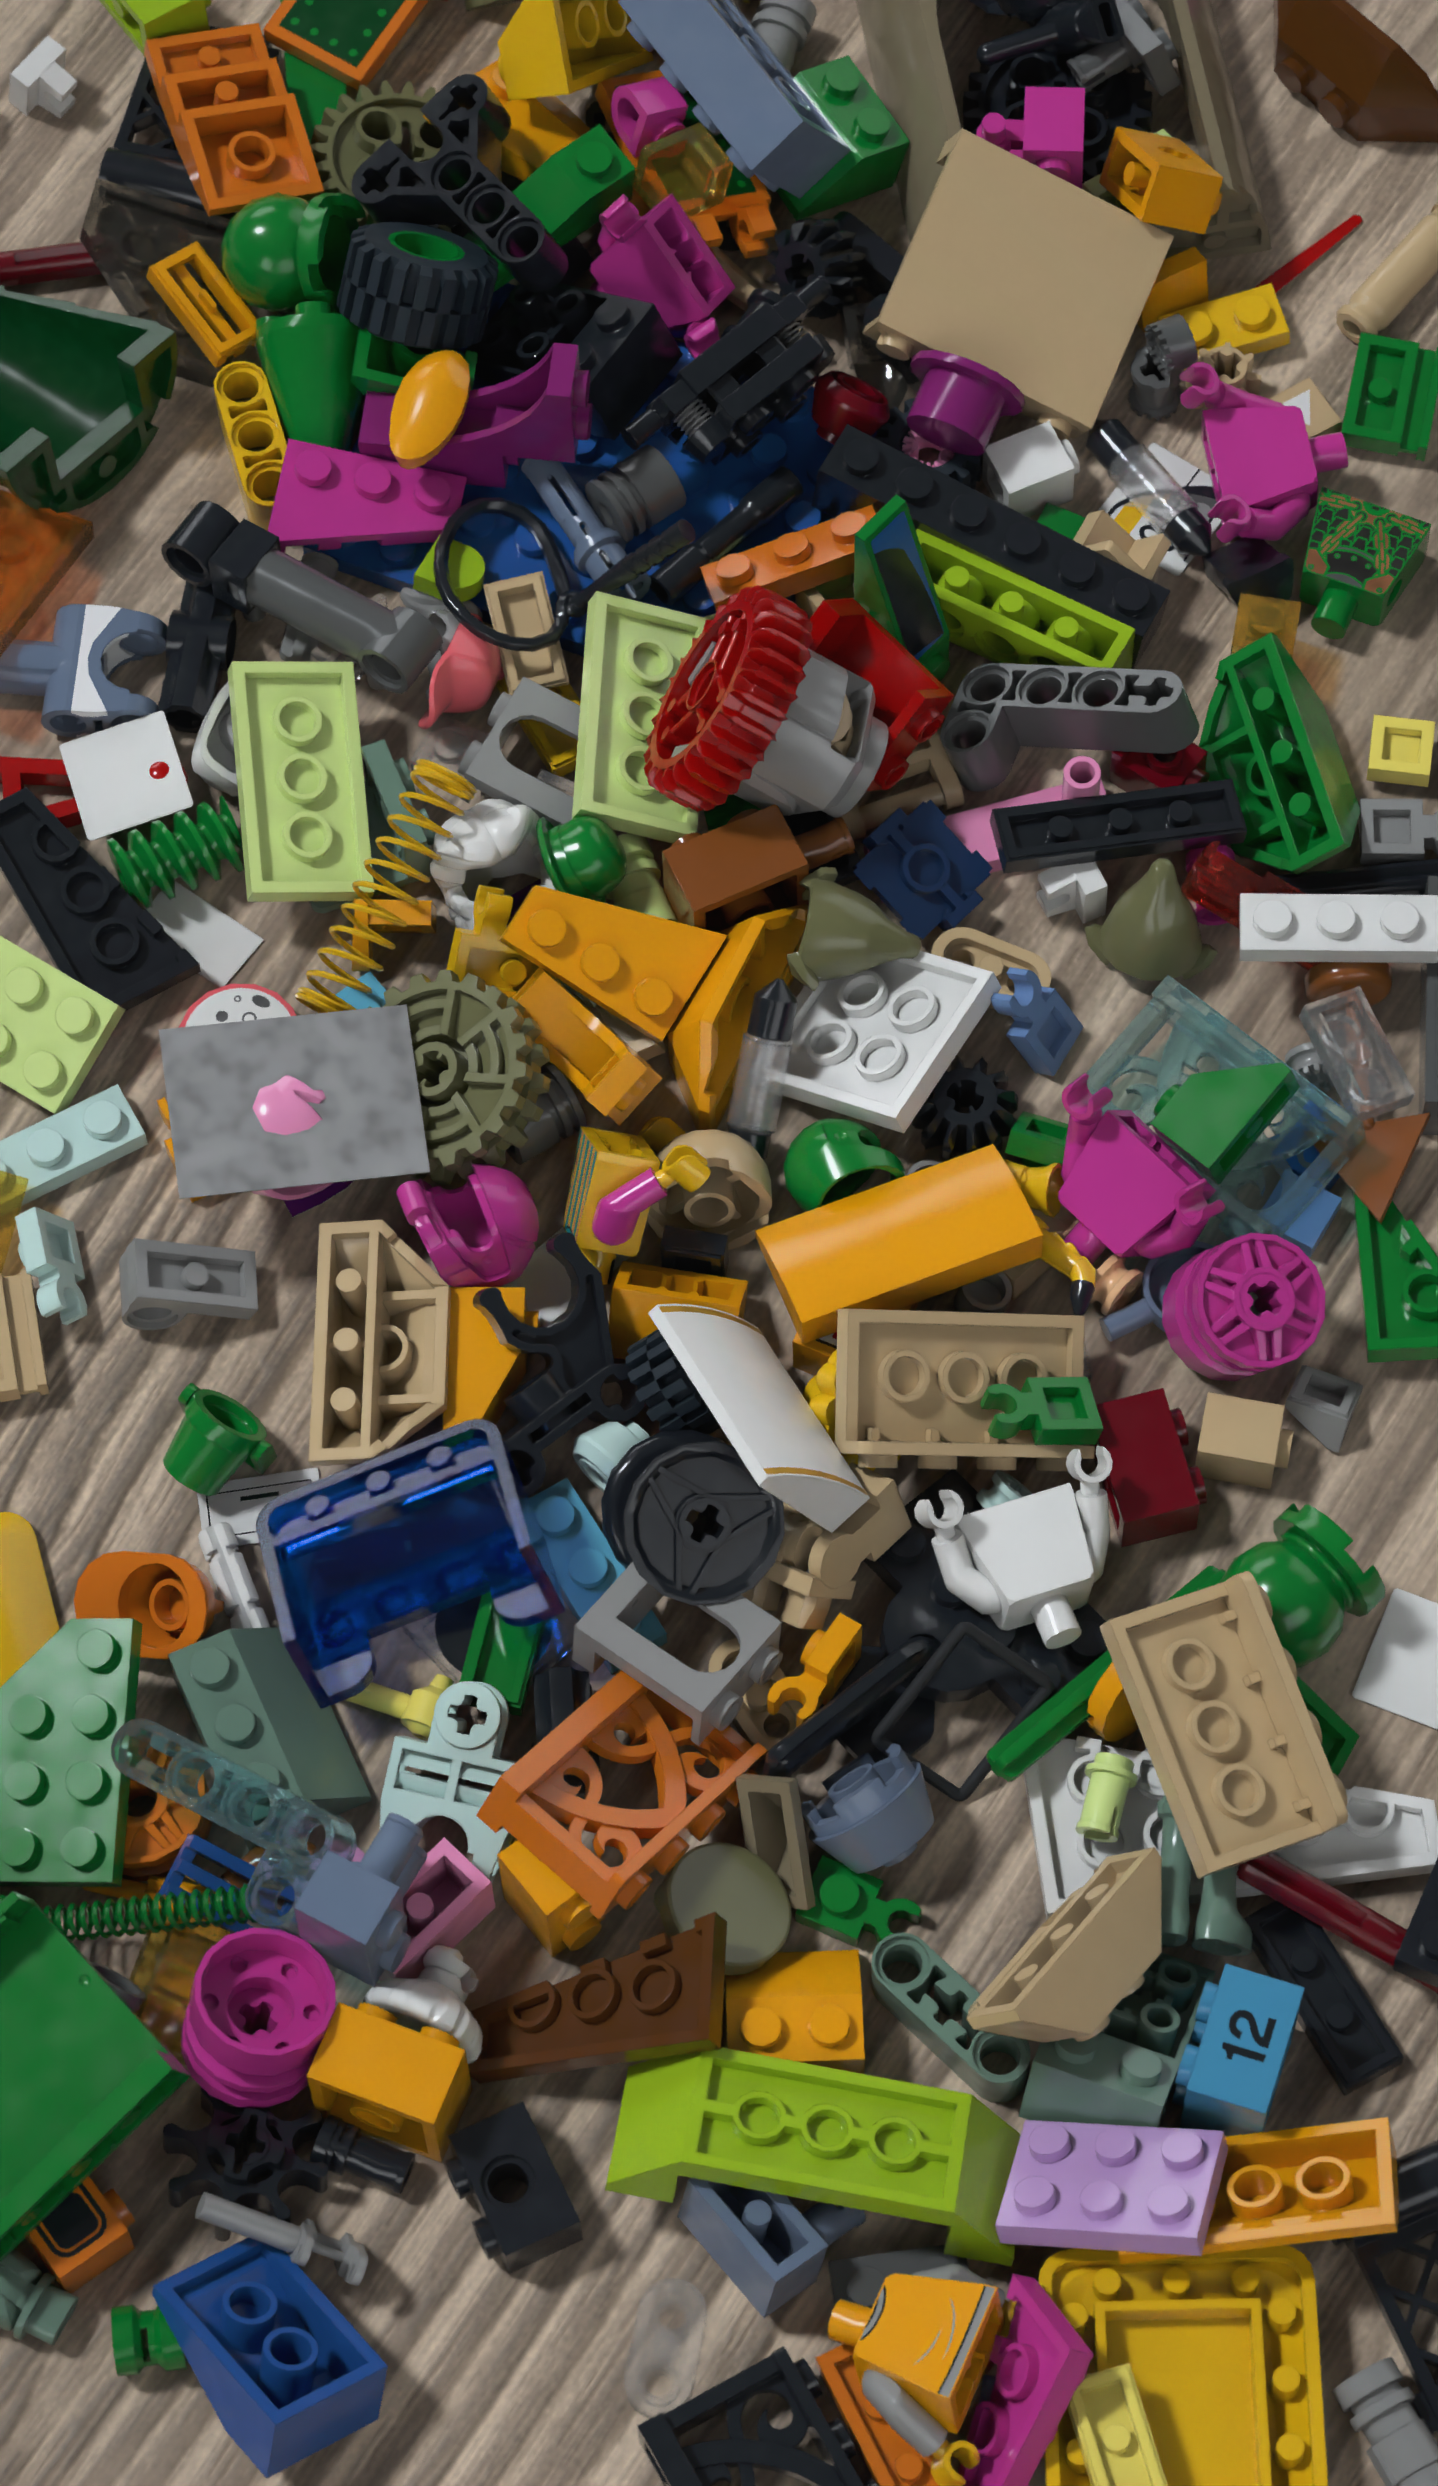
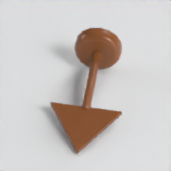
M1322 962L1312 967L1305 974V994L1315 1007L1329 1012L1345 1014L1359 1124L1304 1133V1135L1381 1224L1431 1115L1430 1113L1374 1121L1360 1010L1380 1003L1389 995L1392 988L1391 967L1387 963Z

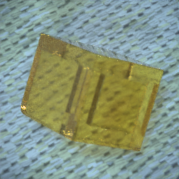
M699 122L644 146L639 156L632 186L650 209L655 207L665 197L673 194L686 215L691 216L723 203L734 164L702 123Z

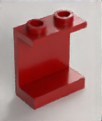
M854 598L823 600L809 619L813 628L810 632L813 637V643L809 649L872 684L876 698L873 717L887 725L889 734L883 760L867 791L887 790L894 786L907 772L909 763L906 759L916 746L931 738L941 727L945 718L942 712L954 695Z

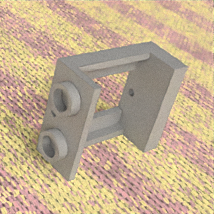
M523 676L513 695L503 692L499 696L487 721V725L493 728L484 743L474 740L470 744L459 765L458 773L464 775V778L471 782L476 789L495 799H502L511 802L513 805L520 804L530 807L539 818H546L554 827L572 820L573 797L516 768L505 759L501 749L517 722L525 719L543 722L578 740L580 705ZM461 798V800L467 803L470 802V800Z
M632 1562L575 1624L572 1660L591 1673H594L607 1660L693 1719L691 1741L699 1746L714 1728L722 1731L730 1725L742 1706V1696L755 1682L760 1686L764 1685L775 1673L783 1657V1653L779 1651L782 1622L742 1595L725 1603L696 1605L726 1625L736 1635L740 1645V1652L736 1660L727 1668L712 1673L699 1672L686 1666L633 1630L663 1595L638 1574Z

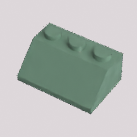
M296 1627L227 1629L168 1654L175 1683L249 1851L264 1840L283 1839L372 1801L368 1788Z

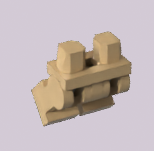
M851 1462L849 1467L870 1498L832 1533L783 1502L785 1534L775 1564L753 1589L741 1595L763 1610L777 1611L784 1586L788 1588L780 1617L781 1621L796 1628L822 1630L832 1599L852 1600L856 1581L852 1578L857 1573L860 1563L865 1558L875 1562L912 1527L894 1479L865 1467H858L857 1464Z

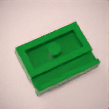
M1361 332L1341 429L1346 447L1398 456V452L1416 455L1415 460H1425L1438 395V346L1437 351L1419 348L1420 343Z

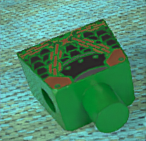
M1322 487L1306 552L1299 598L1304 603L1317 607L1311 620L1312 628L1326 638L1342 639L1352 619L1370 626L1382 624L1426 557L1431 524Z

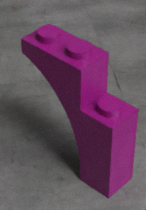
M553 343L548 353L526 372L496 385L470 390L463 418L454 435L435 457L419 467L467 477V485L506 488L509 465L519 466L521 458L575 463L578 440H589L592 425V404L588 403L590 370L580 369L579 346L575 344ZM367 391L358 440L360 454L397 462L391 451L389 439L390 417L396 393Z

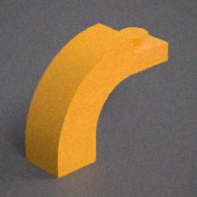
M539 967L512 997L526 1008L523 1018H531L536 1021L542 1031L536 1038L535 1044H542L548 1048L550 1062L579 1088L590 1104L604 1116L608 1115L619 1126L661 1081L662 1077L634 1049L556 978Z

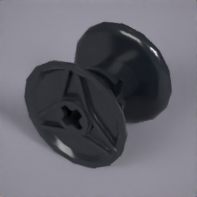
M693 1429L662 1431L633 1445L611 1470L601 1499L603 1533L616 1560L625 1568L633 1562L638 1574L660 1594L690 1605L725 1603L753 1589L775 1564L785 1534L783 1501L758 1486L734 1447L727 1445L722 1439ZM692 1509L699 1513L693 1524L686 1521L687 1515Z

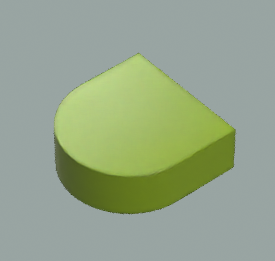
M438 537L414 574L413 589L442 600L435 584L433 571L434 550L439 539ZM453 540L448 560L450 580L457 597L461 602L474 598L481 591L484 583L485 562L480 553L474 548Z

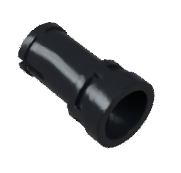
M329 2114L319 2131L309 2162L325 2163L328 2166V2171L341 2176L347 2172L392 2189L397 2194H401L411 2174L416 2154L412 2152L407 2153L361 2134L360 2127Z

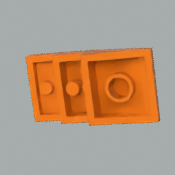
M259 23L146 40L144 55L162 110L192 185L208 216L239 212L252 199L275 193L312 200V198L325 192L294 93L287 94L277 59L269 57Z

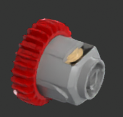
M756 585L743 588L739 593L730 595L727 605L718 606L714 619L706 620L702 633L698 638L692 639V647L685 658L680 657L681 665L675 676L669 678L671 684L666 694L659 699L662 703L660 710L651 720L654 729L646 738L649 748L643 755L646 762L644 772L651 787L670 800L697 812L714 809L716 805L724 804L728 795L734 794L760 809L775 804L784 816L821 810L834 818H838L848 813L858 803L873 781L886 751L889 734L888 727L884 722L873 717L876 698L873 686L869 681L809 649L813 643V637L810 633L813 628L811 620L808 619L807 612L776 592Z

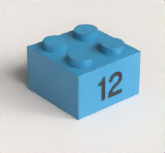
M1226 1963L1219 1985L1206 1981L1197 2008L1196 2023L1191 2041L1200 2043V2046L1196 2047L1186 2044L1172 2098L1173 2104L1183 2107L1180 2129L1224 2131L1225 2136L1264 2132L1296 2027L1304 1987Z

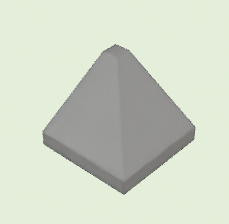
M1302 1365L1287 1397L1285 1408L1328 1450L1339 1453L1363 1385L1307 1365Z

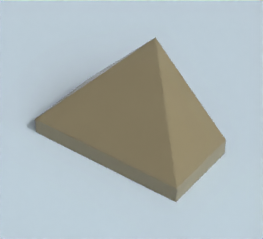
M742 1774L736 1777L746 1849L763 1859L778 1875L787 1892L791 1908L809 1910L816 1906L797 1778Z

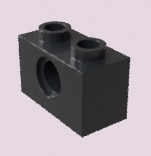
M523 2101L448 2135L453 2158L443 2163L459 2199L461 2200L471 2195L477 2206L481 2218L473 2221L472 2226L488 2260L500 2255L508 2274L583 2240L580 2219ZM508 2178H515L524 2182L528 2186V2190L520 2200L513 2203H503L491 2195L494 2186L498 2182Z

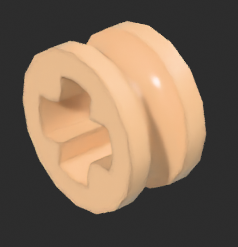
M1116 1254L1109 1257L1096 1271V1285L1091 1304L1096 1301L1102 1304L1101 1313L1105 1316L1125 1307L1143 1281L1144 1273L1138 1268L1128 1270L1125 1267L1126 1259Z

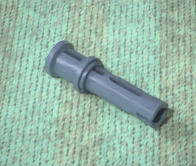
M528 458L523 462L521 468L524 475L530 479L536 491L549 508L552 516L557 520L575 547L574 562L579 571L583 574H589L593 581H595L622 558L627 556L625 552L626 543L623 536L617 530L603 525L586 500L585 495L580 491L561 462ZM561 491L577 513L576 516L571 514L558 495V492ZM647 572L643 575L640 574L637 579L625 585V590L618 588L609 594L639 601L649 591L651 578Z

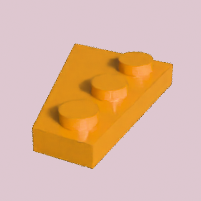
M535 885L529 891L499 941L651 1040L660 1043L728 935Z

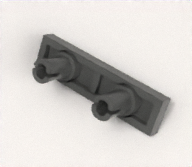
M1115 0L1123 24L1124 35L1114 43L1096 44L1074 59L1071 58L1066 61L1071 70L1070 72L1079 87L1085 88V94H1088L1092 91L1091 89L1130 66L1132 69H1135L1137 67L1162 97L1181 84L1171 62L1179 57L1178 52L1162 27H1158L1154 31L1151 30L1153 24L1139 0ZM1036 19L1026 21L1030 28L1035 27Z

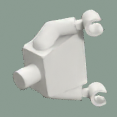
M1096 1446L1097 1467L1088 1475L1081 1468L1082 1458L1080 1450L1073 1449L1066 1459L1067 1470L1073 1478L1080 1481V1490H1077L1075 1493L1071 1484L1067 1483L963 1515L964 1506L960 1496L952 1490H939V1496L944 1505V1513L939 1520L934 1515L931 1502L928 1499L919 1500L914 1509L915 1518L919 1524L935 1531L936 1536L932 1538L931 1543L947 1590L981 1614L990 1615L997 1627L1002 1630L1008 1631L1035 1622L1044 1645L1048 1649L1060 1648L1075 1641L1081 1635L1082 1630L1073 1610L1087 1604L1093 1583L1103 1575L1110 1538L1107 1491L1100 1488V1482L1107 1478L1112 1470L1113 1460L1109 1451L1105 1447Z

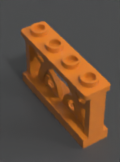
M621 1670L499 1777L476 1816L495 1833L502 1828L507 1830L590 1903L592 1907L589 1912L598 1920H601L617 1904L625 1910L632 1907L652 1883L653 1879L649 1875L655 1869L663 1876L666 1875L687 1852L690 1845L686 1840L692 1835L700 1842L704 1840L726 1814V1810L722 1807L727 1802H730L735 1808L739 1807L735 1778L742 1774L759 1775L755 1770L768 1750L759 1742L752 1746L731 1726L722 1731L714 1728L699 1746L691 1741L693 1719ZM665 1722L674 1730L670 1732ZM614 1730L626 1732L631 1739L630 1745H634L640 1739L643 1744L637 1746L623 1745L616 1739ZM692 1745L701 1754L684 1752L679 1755L677 1747ZM592 1750L605 1759L622 1764H638L651 1760L657 1782L658 1808L625 1809L599 1804L603 1789L602 1777L597 1764L588 1752ZM708 1759L720 1769V1773L713 1778H704L695 1771L694 1766L703 1765ZM563 1775H574L584 1782L586 1787L584 1799L576 1796L581 1786L574 1787L569 1785L564 1780ZM686 1793L697 1797L686 1807ZM556 1820H558V1821H560V1822H563V1823H565V1824H567V1825H570V1826H569L568 1829L566 1830V1829H565L561 1824H559ZM583 1830L596 1833L593 1838V1848L596 1855L582 1844L581 1835ZM639 1839L651 1840L644 1847H642ZM611 1846L618 1849L623 1855V1864L617 1867H608L599 1858L605 1852L604 1847Z

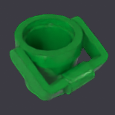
M190 1383L181 1392L178 1402L185 1416L163 1458L167 1471L187 1488L207 1496L216 1495L243 1462L263 1475L277 1458V1454L273 1446L265 1440L267 1433L261 1421L248 1408L220 1392L200 1389L194 1383Z

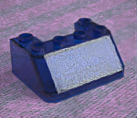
M473 1419L462 1422L280 1495L263 1507L256 1520V1531L283 1644L320 1709L359 1694L372 1682L377 1670V1663L371 1643L372 1638L487 1592H491L494 1606L500 1618L511 1626H531L566 1612L549 1549L509 1449L497 1426L488 1420Z

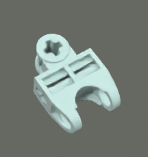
M464 1681L453 1684L442 1692L436 1702L428 1741L407 1736H395L381 1795L380 1828L389 1813L403 1816L421 1829L429 1820L437 1816L453 1819L462 1827L468 1841L467 1853L474 1854L472 1864L491 1882H493L499 1871L497 1854L510 1846L514 1837L504 1828L495 1833L476 1816L491 1790L467 1785L466 1780L495 1786L499 1777L517 1762L500 1758L509 1722V1708L505 1697L497 1688L484 1682ZM477 1697V1709L487 1712V1719L485 1724L473 1725L470 1733L466 1732L467 1721L457 1717V1710L459 1705H470L473 1698ZM408 1766L449 1777L448 1780L406 1771Z

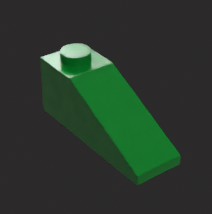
M598 124L553 154L512 193L542 222L562 247L599 222V216L622 194H625L629 199L627 202L632 200L636 168L603 127ZM469 232L463 237L488 252ZM498 261L499 271L494 292L514 279Z

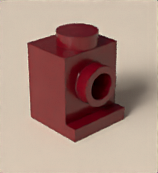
M1193 742L1185 749L1175 753L1112 751L1109 781L1125 792L1208 782L1210 774L1205 771L1207 751Z

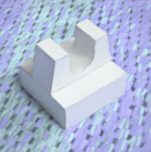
M49 35L10 74L9 102L26 116L38 104L61 119L75 104L76 98L71 92L77 87V80L64 70L66 49Z
M1095 862L1051 867L1038 874V882L1042 890L1037 891L1036 898L1046 917L1075 909L1084 924L1105 915L1108 885Z

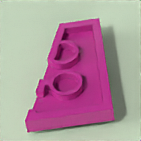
M288 439L268 531L279 537L280 549L284 553L287 546L317 544L318 550L341 549V543L376 540L381 546L435 542L439 535H441L448 518L462 504L467 477L423 467L404 469L395 461Z

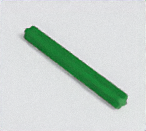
M1213 1565L1207 1566L1168 1600L1219 1584L1226 1571L1223 1569L1219 1570ZM1108 1650L988 1750L986 1759L991 1766L992 1772L998 1778L1002 1777L1008 1782L1014 1781L1090 1717L1087 1713L1088 1700L1097 1682L1113 1662Z

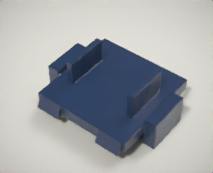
M931 800L927 803L923 801L908 816L900 807L890 814L862 841L869 852L852 867L854 874L893 912L906 931L917 935L921 940L936 926L943 932L954 928L984 899L974 890L991 875L989 872L993 869L977 850L971 853L943 823L947 817Z

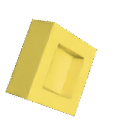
M1374 715L1366 780L1428 787L1435 721Z

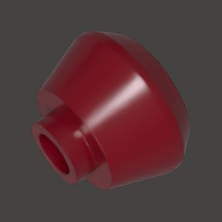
M832 370L819 376L815 382L811 417L818 424L816 433L832 444L836 443L847 424L871 436L890 418L887 398L876 388L855 376Z

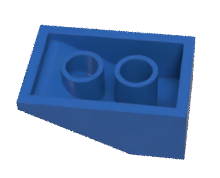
M248 2237L153 2285L152 2295L225 2431L266 2478L275 2475L379 2419L388 2365L297 2264L292 2263L286 2251Z

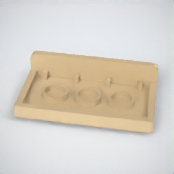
M838 1309L835 1445L841 1454H858V1467L898 1468V1455H918V1468L957 1469V1456H977V1469L1016 1470V1457L1036 1458V1470L1068 1471L1066 1459L1073 1449L1080 1450L1082 1459H1095V1446L1035 1445L1031 1430H1020L1016 1436L1009 1439L993 1438L989 1436L988 1428L995 1414L1004 1412L998 1409H982L980 1405L982 1397L990 1385L1006 1384L1021 1391L1027 1377H1083L1085 1316Z
M1249 1571L1236 1574L1222 1583L1108 1620L1099 1626L1198 1879L1324 1835L1348 1821L1345 1787L1340 1778L1335 1773H1332L1321 1745V1727L1315 1715L1307 1710L1296 1682L1297 1669L1294 1659L1289 1651L1282 1647L1271 1620L1272 1606L1266 1591L1260 1585H1257L1253 1574Z

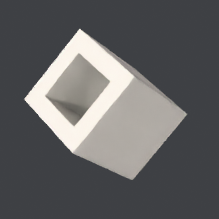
M1050 421L987 445L985 453H983L982 480L994 500L1027 517L1041 513L1047 502L1059 506L1073 500L1074 475L1080 471L1078 458L1073 446L1067 439L1059 440Z

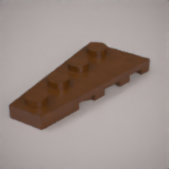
M712 1912L695 1919V1927L672 1937L663 1932L639 1942L640 1950L609 1962L602 1957L580 1966V1973L562 1982L553 1985L546 1980L472 2010L471 2014L479 2024L483 2038L481 2053L477 2060L468 2064L470 2077L478 2083H487L721 2049L727 1921L718 1913Z

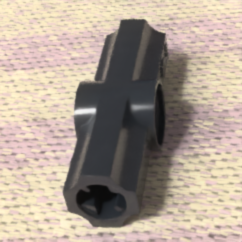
M186 581L180 610L172 611L166 636V661L168 665L165 679L162 683L157 711H163L167 723L180 732L197 733L207 712L218 694L222 672L228 671L234 658L237 635L236 608L213 596L212 583L206 587H198Z

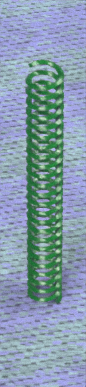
M244 1883L240 1891L235 1885H231L228 1893L222 1886H219L215 1893L211 1888L207 1887L203 1892V1896L198 1889H194L190 1896L185 1890H182L178 1898L170 1891L166 1899L161 1893H157L153 1900L148 1894H145L140 1902L133 1895L129 1903L124 1897H120L117 1903L108 1898L103 1905L100 1900L96 1899L92 1907L87 1901H83L80 1908L75 1902H71L67 1909L63 1904L59 1903L55 1910L48 1904L43 1910L47 1915L48 1912L50 1913L51 1920L71 1942L75 1939L84 1941L88 1937L96 1940L100 1935L108 1939L112 1935L121 1937L125 1933L128 1936H133L137 1932L145 1935L149 1930L152 1933H158L162 1929L165 1932H170L174 1928L182 1931L186 1926L194 1930L199 1925L202 1928H207L211 1924L219 1927L223 1923L231 1926L236 1921L239 1924H245L248 1920L252 1923H257L259 1920L256 1916H252L254 1897L251 1887ZM233 1893H234V1896H235V1906H234V1900H233ZM221 1895H222V1901H223V1909H222V1904H221ZM196 1897L198 1901V1911L196 1906ZM171 1899L173 1902V1913L171 1908ZM159 1901L161 1905V1916L159 1911ZM134 1903L136 1906V1917L134 1912ZM146 1903L148 1904L149 1917L147 1915ZM122 1905L124 1908V1920L122 1916ZM97 1907L99 1909L100 1922L98 1921ZM110 1907H111V1911H112V1922H111L110 1913H109V1912H110ZM85 1908L87 1911V1923L85 1919ZM241 1908L245 1914L243 1918L239 1917ZM73 1910L75 1913V1926L73 1922ZM216 1910L220 1917L219 1920L214 1919L216 1915ZM229 1910L232 1915L231 1919H227ZM60 1912H62L63 1915V1928L61 1925ZM204 1913L208 1919L206 1922L202 1921ZM191 1914L193 1915V1918L195 1919V1922H194V1923H190V1922H189V1921H190V1918H191ZM179 1915L183 1921L182 1924H177ZM167 1917L171 1923L170 1925H165ZM154 1918H155V1920H156V1922H157V1924H158V1926H156V1927H153V1926H152V1925H153V1922H154ZM142 1919L146 1926L145 1928H140ZM130 1922L134 1927L133 1929H128ZM105 1923H106L107 1928L109 1929L108 1932H104V1931H103V1930H104V1927H105ZM117 1923L121 1928L119 1931L116 1930ZM93 1925L97 1931L96 1933H91ZM81 1927L84 1931V1934H79ZM68 1929H70L72 1933L71 1936H67Z

